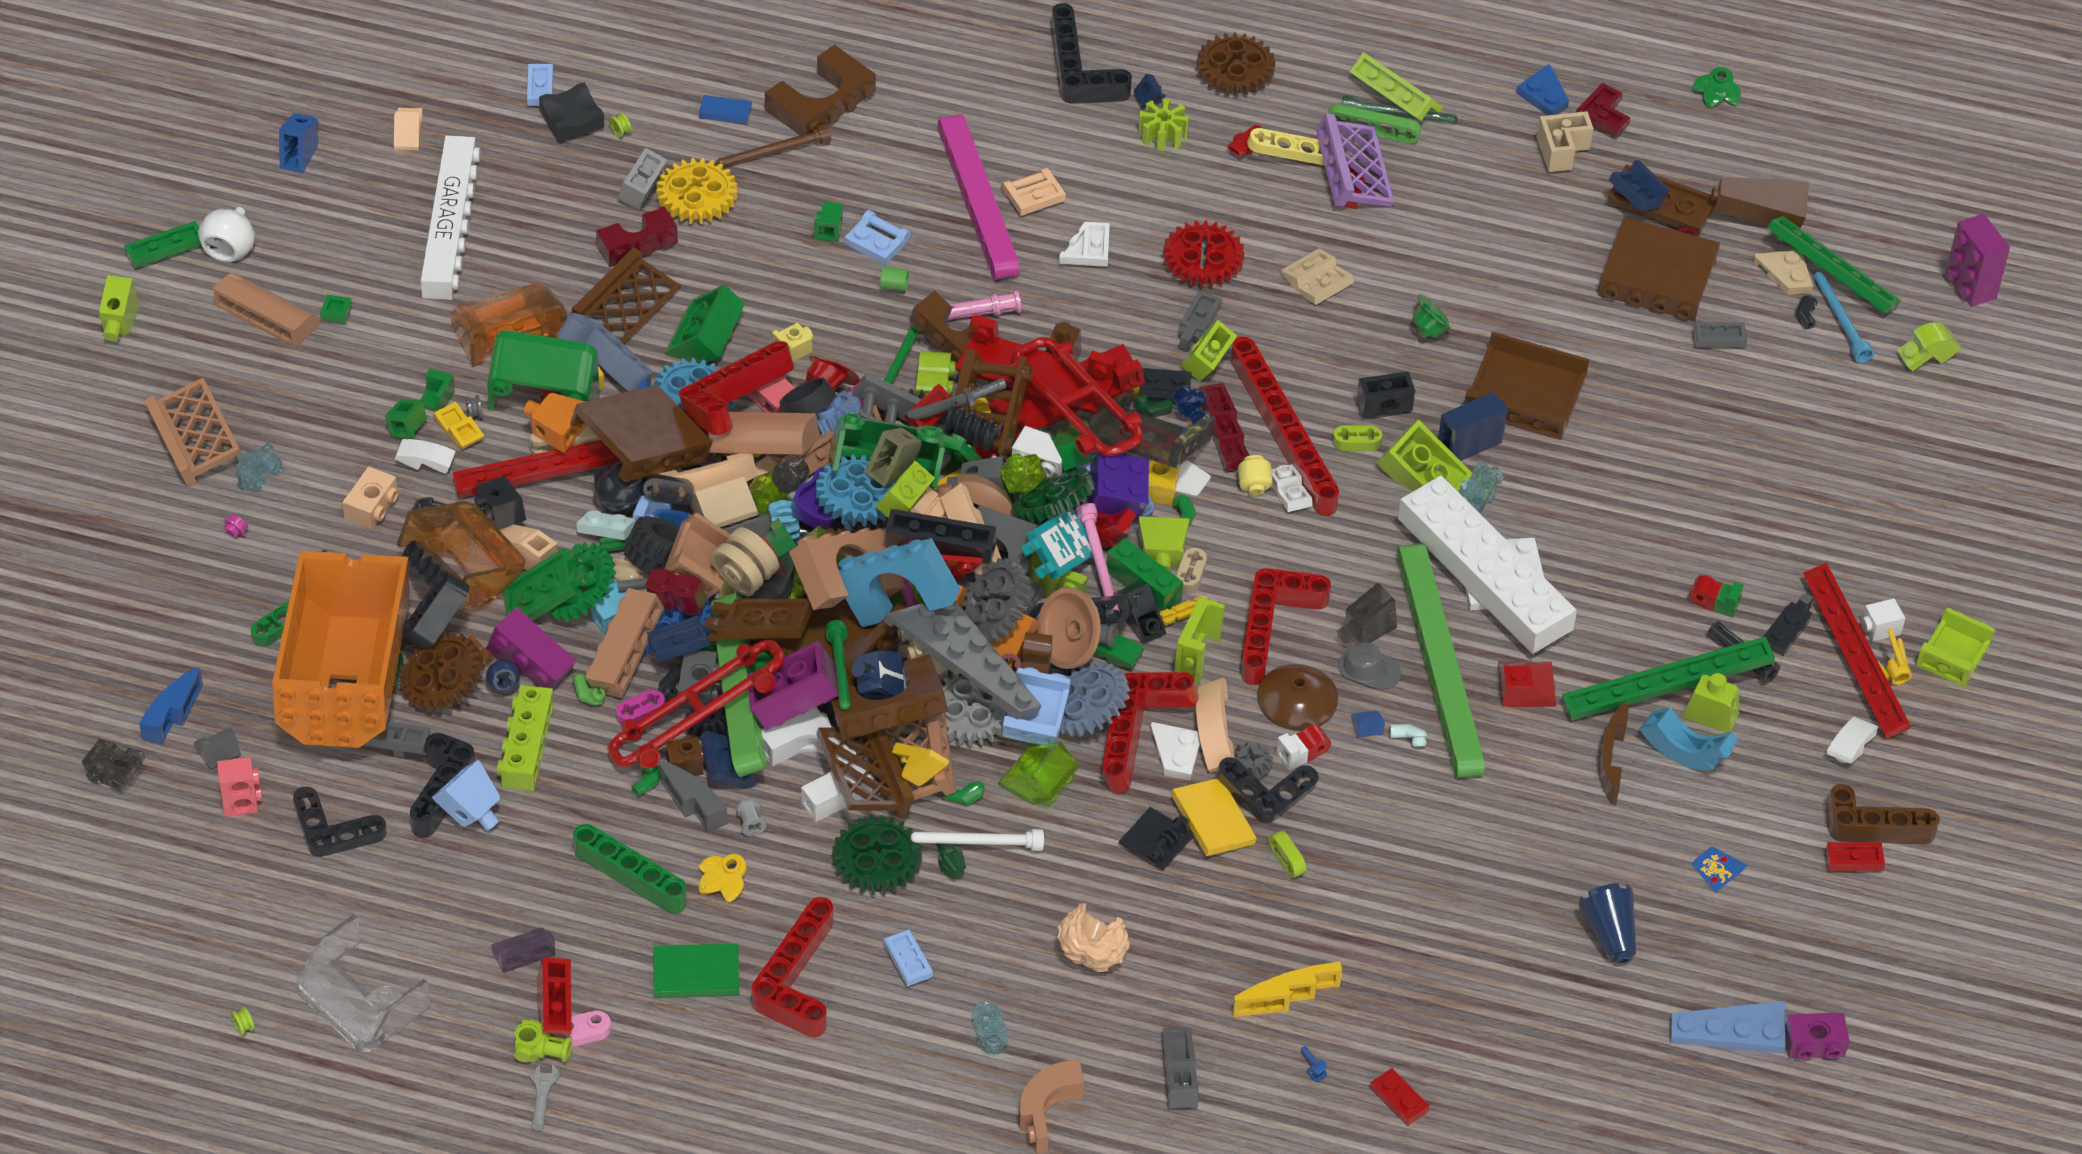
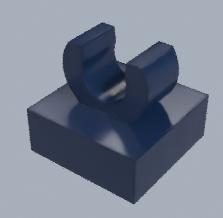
M1146 73L1134 89V93L1142 108H1146V103L1150 101L1162 103V99L1166 97L1162 93V87L1158 84L1154 75Z

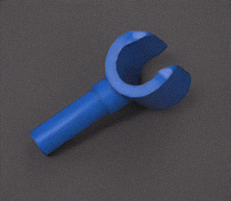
M1303 1046L1301 1052L1311 1064L1307 1069L1308 1074L1315 1082H1318L1327 1075L1325 1071L1326 1062L1322 1059L1317 1060L1310 1050Z

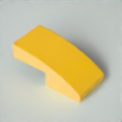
M457 402L434 412V420L461 449L484 439L485 435L471 416L467 418Z

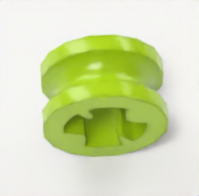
M621 112L616 117L609 118L610 128L617 137L620 138L624 133L628 134L631 132L630 121L624 113Z
M244 1006L240 1008V1012L236 1013L233 1011L230 1013L234 1027L239 1035H244L246 1030L253 1031L255 1029L253 1020Z

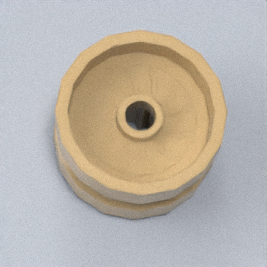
M740 527L727 538V543L720 544L712 552L710 558L716 572L724 582L738 593L752 596L762 587L763 581L769 580L778 571L780 566L773 550L762 538L751 530Z

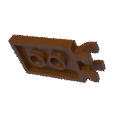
M809 598L734 599L732 604L713 602L711 607L712 613L718 612L722 615H717L716 618L707 617L704 624L705 628L715 629L709 632V641H717L721 636L723 639L801 638L813 608Z

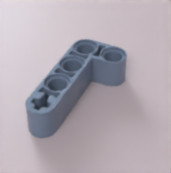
M570 313L556 334L559 339L592 345L598 353V364L628 391L640 389L642 379L648 381L653 373L645 363L609 330L589 316Z

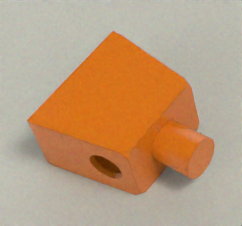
M551 393L547 395L541 404L529 400L524 407V414L531 417L533 434L563 453L567 451L587 426L586 423L576 426L570 425L576 404L585 401Z

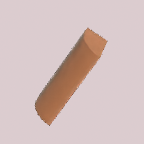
M232 273L227 275L213 288L215 306L295 348L321 324V319L318 316L238 274Z
M729 412L733 428L721 435H714L709 432V439L713 442L709 453L803 455L820 438L816 413Z

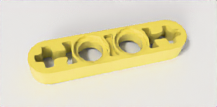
M1262 128L1253 129L1248 138V147L1254 152L1325 166L1318 139ZM1278 142L1286 143L1289 148L1280 147ZM1301 147H1309L1313 152L1307 153Z

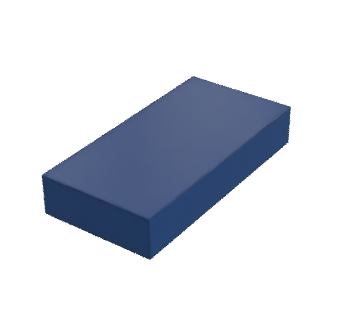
M703 95L699 118L748 124L752 101Z

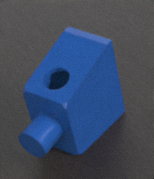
M295 113L280 127V168L304 173L318 146L319 122L316 117Z

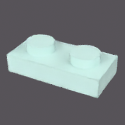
M588 511L576 523L577 532L625 540L629 536L636 519L625 517L621 514L610 515L600 511Z

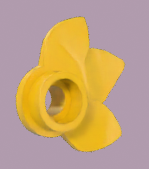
M741 855L710 856L698 865V868L704 873L699 882L700 894L704 895L721 891L726 902L730 904L743 891L744 882L742 877L746 873L747 863ZM731 864H737L734 869H728Z

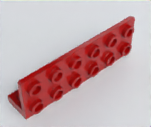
M974 314L970 320L971 339L956 364V371L961 372L966 349L976 350L983 363L1005 366L1013 364L1012 354L1022 344L1000 338L998 321ZM1036 349L1024 355L1033 370L1060 398L1086 386L1062 361H1057L1052 353ZM1092 350L1088 357L1089 365L1081 362L1078 363L1109 393L1116 380L1114 369L1117 368L1116 357ZM986 373L978 375V378L990 382L1003 378L1006 387L1013 389L1014 383L1009 376ZM1027 382L1025 393L1046 399L1031 382ZM1091 394L1069 406L1092 414H1098L1103 403L1094 394Z
M1124 344L1103 352V354L1116 357L1117 368L1114 369L1116 380L1108 393L1112 398L1145 384L1140 362L1138 359H1132ZM1088 359L1081 362L1089 365ZM1025 393L1014 439L1017 440L1025 426L1033 429H1044L1065 418L1047 399ZM994 400L989 402L988 405L991 413L1007 415L1010 401ZM1068 406L1075 414L1082 412V410ZM1003 425V427H1002V431H1001L999 437L1002 436V432H1003L1004 425Z

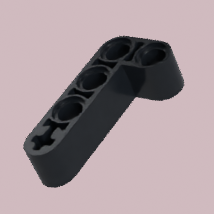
M433 733L425 741L427 763L436 770L410 808L412 833L419 838L432 836L447 815V812L433 800L432 796L464 767L475 762L472 745L443 733Z

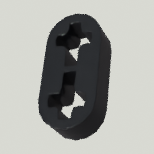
M660 474L649 476L643 486V492L648 499L677 505L689 503L695 492L694 486L689 480ZM657 482L658 487L664 489H660L658 493H655L654 489L649 486ZM682 486L684 491L688 493L681 497L678 491L673 490H678Z

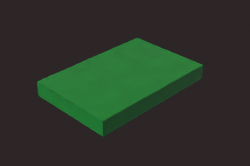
M738 943L653 946L654 998L740 995Z

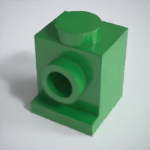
M823 201L822 209L816 212V219H814V240L839 242L843 222V203Z
M400 399L385 415V419L392 438L414 439L416 437L414 432L427 419V415L422 401Z

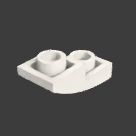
M402 439L395 460L419 470L421 464H424L446 474L451 465L455 450L427 441Z
M1292 464L1281 465L1272 469V485L1287 512L1312 506V497L1302 486V476Z
M1853 717L1836 735L1827 749V754L1835 757L1840 762L1851 764L1863 754L1864 745L1876 736L1878 726Z

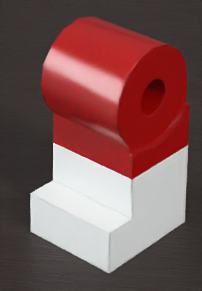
M1314 724L1292 736H1289L1288 733L1279 736L1276 754L1287 769L1292 770L1324 754L1331 747L1332 743L1322 728Z

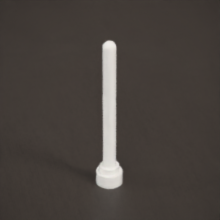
M1031 829L1030 832H1025V834L914 832L911 834V840L914 843L1025 845V848H1030V851H1043L1044 832L1043 829Z

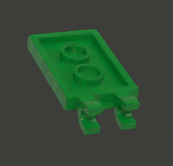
M579 543L572 547L570 551L563 548L503 585L507 615L517 607L534 621L578 594V586H589L597 582L596 574L593 571L587 574L586 567L584 566L593 561L592 553L590 551L583 553L582 546Z

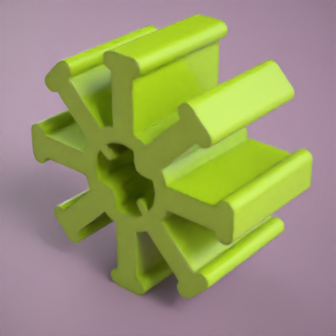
M1162 99V109H1159L1153 101L1146 103V112L1140 111L1138 133L1142 134V143L1148 146L1150 142L1157 139L1156 150L1165 151L1166 140L1174 146V149H1177L1181 146V138L1186 139L1188 134L1189 116H1185V107L1179 104L1178 107L1170 110V99Z

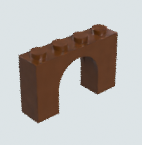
M834 44L817 56V74L838 89L834 94L824 98H810L800 94L784 81H781L765 92V111L798 135L812 132V129H815L817 125L824 123L828 125L831 122H835L845 112L853 109L865 98L872 96L876 91V74Z
M925 655L904 661L909 685L903 692L888 699L870 700L863 698L857 693L852 676H847L850 698L849 709L842 710L840 708L838 696L829 701L842 741L948 712L944 690L931 656Z

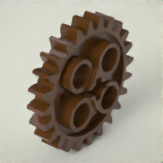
M1236 32L1233 33V37H1229L1228 34L1224 33L1223 39L1216 35L1214 42L1208 39L1207 46H1201V51H1198L1196 68L1198 69V75L1202 76V82L1208 81L1209 88L1217 86L1216 92L1224 89L1226 95L1231 91H1234L1236 96L1239 95V91H1243L1245 95H1248V90L1251 89L1257 93L1258 87L1264 89L1265 83L1271 82V77H1274L1276 63L1274 53H1270L1269 46L1263 47V40L1256 43L1255 36L1246 39L1245 33L1242 37H1238Z
M442 632L440 638L436 640L432 647L427 650L414 647L415 655L406 656L409 664L401 666L405 673L399 675V678L402 680L399 686L403 690L402 694L413 707L417 706L420 711L426 708L431 713L436 708L440 713L445 705L451 710L453 702L456 701L458 704H462L461 697L463 695L466 697L471 696L468 692L470 688L477 689L474 681L482 679L479 672L484 670V666L481 664L484 658L480 654V649L471 638H466L462 633L457 636L454 632H451L449 637H447Z

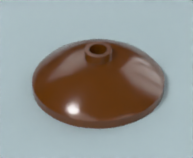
M1289 664L1273 669L1262 679L1258 687L1257 700L1261 712L1269 721L1284 729L1303 731L1310 725L1317 724L1322 726L1332 718L1338 705V691L1329 676L1319 669L1308 665Z

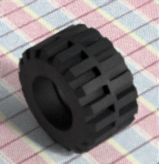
M639 517L623 547L624 555L633 565L649 575L653 569H665L680 527L670 521L657 517Z

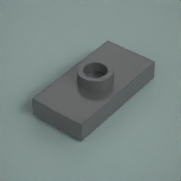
M1694 322L1693 333L1696 347H1746L1747 345L1744 322Z

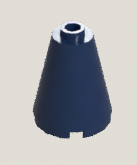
M1613 883L1588 891L1589 897L1583 900L1581 896L1578 901L1582 914L1611 962H1616L1618 965L1629 963L1632 961V957L1636 955L1634 895L1632 887L1626 884V888H1620L1619 883Z

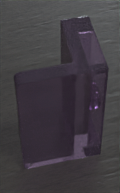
M538 928L491 945L492 952L502 973L541 961L542 957L556 956L555 939L551 931L546 932L544 928Z

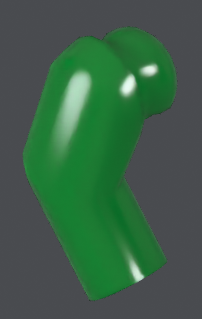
M659 765L653 768L641 766L643 769L642 779L631 785V789L637 797L658 784Z

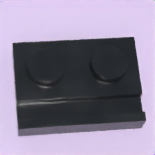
M1142 368L1145 384L1139 386L1138 395L1145 394L1148 397V402L1151 403L1170 399L1172 405L1189 406L1192 372Z

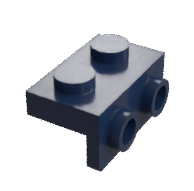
M1635 160L1629 171L1612 172L1608 179L1615 186V190L1624 195L1631 202L1632 207L1640 211L1659 209L1669 191V188L1640 160Z

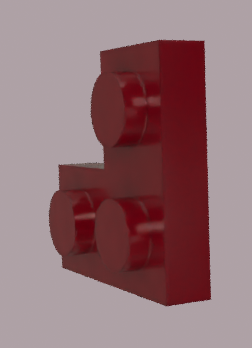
M1601 83L1576 109V113L1587 111L1592 126L1615 138L1629 125L1631 118L1613 109L1622 100L1623 93L1604 83Z

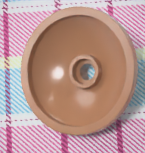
M1062 588L1053 592L1046 599L1040 610L1038 618L1040 624L1037 628V633L1053 635L1051 663L1063 669L1078 668L1090 660L1098 646L1101 632L1099 613L1093 600L1082 590Z

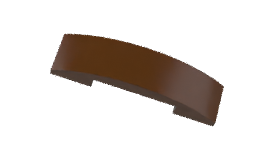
M1623 703L1611 717L1605 730L1599 759V774L1602 788L1612 805L1617 804L1622 767L1611 766L1614 740L1624 741L1629 704Z

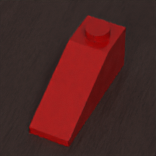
M542 957L537 974V1000L542 1033L571 1035V959Z

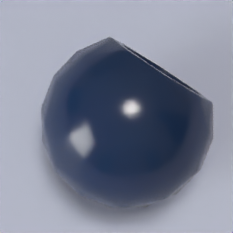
M507 660L495 661L486 672L487 685L492 691L500 694L511 692L520 681L518 667Z

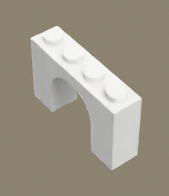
M814 707L805 714L785 721L780 726H775L767 731L765 728L762 729L766 759L774 766L803 752H818L825 755L816 733L819 727L833 728L827 715L824 712H820L817 707ZM828 737L829 740L838 745L841 743V741L834 737ZM847 745L843 747L851 753L856 754L854 749H849ZM836 755V758L845 764L849 762L844 757ZM856 764L851 766L863 774L866 772V770ZM832 770L828 774L801 787V804L815 822L847 807ZM870 773L868 777L874 780L873 775ZM844 774V777L851 782L856 783L858 781L850 775ZM863 783L860 785V787L872 793V788ZM855 793L852 794L854 801L863 799Z

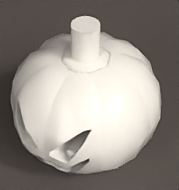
M237 207L235 210L221 208L210 212L200 225L198 235L203 249L209 256L216 260L233 262L243 259L254 245L255 232L250 221L244 216L245 210L243 208Z

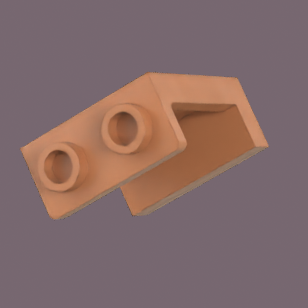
M694 513L681 523L665 569L672 571L676 575L689 574L699 578L702 581L708 599L721 590L724 583L712 565L711 554L720 544L727 543L726 541L730 534L710 522L706 517Z

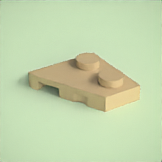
M1794 250L1754 254V264L1756 266H1763L1768 271L1767 276L1773 282H1776L1787 295L1812 293L1813 284L1803 255L1798 254Z

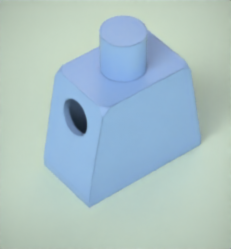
M479 760L464 767L432 796L433 800L461 826L466 827L478 820L484 829L488 831L499 822V819L490 808L500 800V795Z

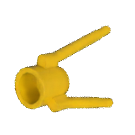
M1889 628L1888 634L1895 657L1887 662L1886 669L1881 664L1880 666L1887 680H1891L1894 685H1901L1911 679L1912 673L1908 666L1902 639L1898 638L1896 640L1893 629Z

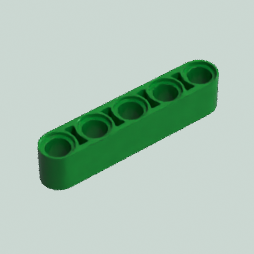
M581 824L575 827L573 830V847L575 856L666 912L676 914L686 908L687 889L685 881L591 824Z

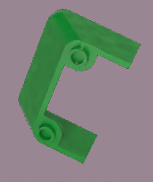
M509 330L498 332L494 341L487 382L489 411L495 410L499 396L509 395L512 392L514 384L563 392V396L585 402L599 399L597 350L592 345L582 342Z
M849 412L845 413V416L839 417L830 446L833 471H838L841 455L851 457L854 454L856 458L860 459L865 455L866 460H870L883 431L903 428L921 440V449L914 461H917L923 468L929 470V473L935 477L931 482V486L937 488L945 445L943 435L938 432L936 427L923 426V428L865 419L860 418L861 416Z

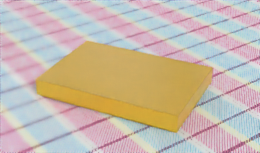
M1218 778L1172 790V798L1182 815L1189 820L1188 825L1206 856L1255 845L1257 838L1231 793Z

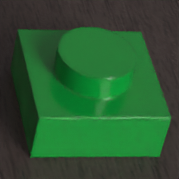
M327 294L320 311L321 320L346 323L352 307V298Z

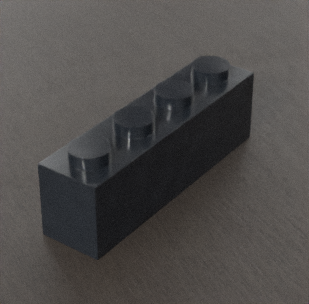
M897 509L890 510L885 531L886 547L893 545L902 546L919 539L922 541L932 538L941 555L982 558L983 564H989L993 560L997 543L995 526Z

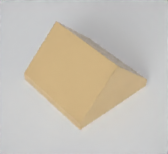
M744 476L697 491L690 500V506L695 513L706 517L718 527L758 515Z

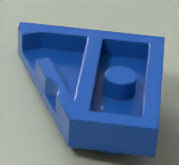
M1549 64L1519 84L1516 89V94L1547 116L1558 115L1568 108L1569 99Z

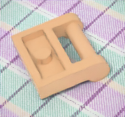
M1048 168L1040 169L1039 173L1013 182L1008 180L1001 183L1003 194L1006 197L1008 196L1021 216L1063 202L1066 198V193Z

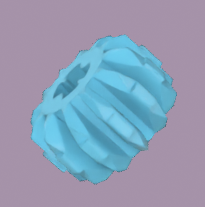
M780 500L771 503L768 509L770 523L779 518L793 539L799 537V519L791 510L792 501Z

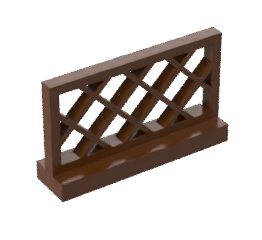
M634 247L572 307L571 312L589 317L603 316L604 324L602 325L607 330L624 331V336L619 340L624 345L681 288L680 284L641 259L642 253ZM643 269L649 273L650 278L637 279L636 273ZM665 284L671 289L668 292H657L656 285ZM638 285H651L653 293H639ZM634 286L635 293L621 294V287ZM654 299L655 305L653 307L642 308L640 300ZM636 300L637 308H624L623 301ZM607 301H618L620 309H606L605 303ZM639 314L638 322L626 323L625 315ZM621 315L622 323L608 324L607 316Z
M819 727L816 734L848 810H893L896 817H907L914 800V795L908 781L902 777L903 770L897 756L892 753L893 747L885 729L858 736L864 739L865 744L862 745L852 738L842 741L838 728ZM828 737H834L841 741V743L838 745L829 740ZM845 745H848L849 747L855 749L858 752L856 754H853L850 751L844 749L843 747ZM838 754L844 757L845 759L849 760V762L845 764L844 762L838 760L836 758V755ZM862 754L872 760L873 764L863 760L860 756ZM856 764L866 770V772L863 774L851 766ZM846 773L858 781L853 783L846 779L844 774ZM871 773L880 778L881 783L869 778V774ZM863 783L874 789V791L870 793L860 787V785ZM855 793L866 800L854 801L852 794ZM878 793H881L882 795L886 796L889 799V801H884L876 795Z

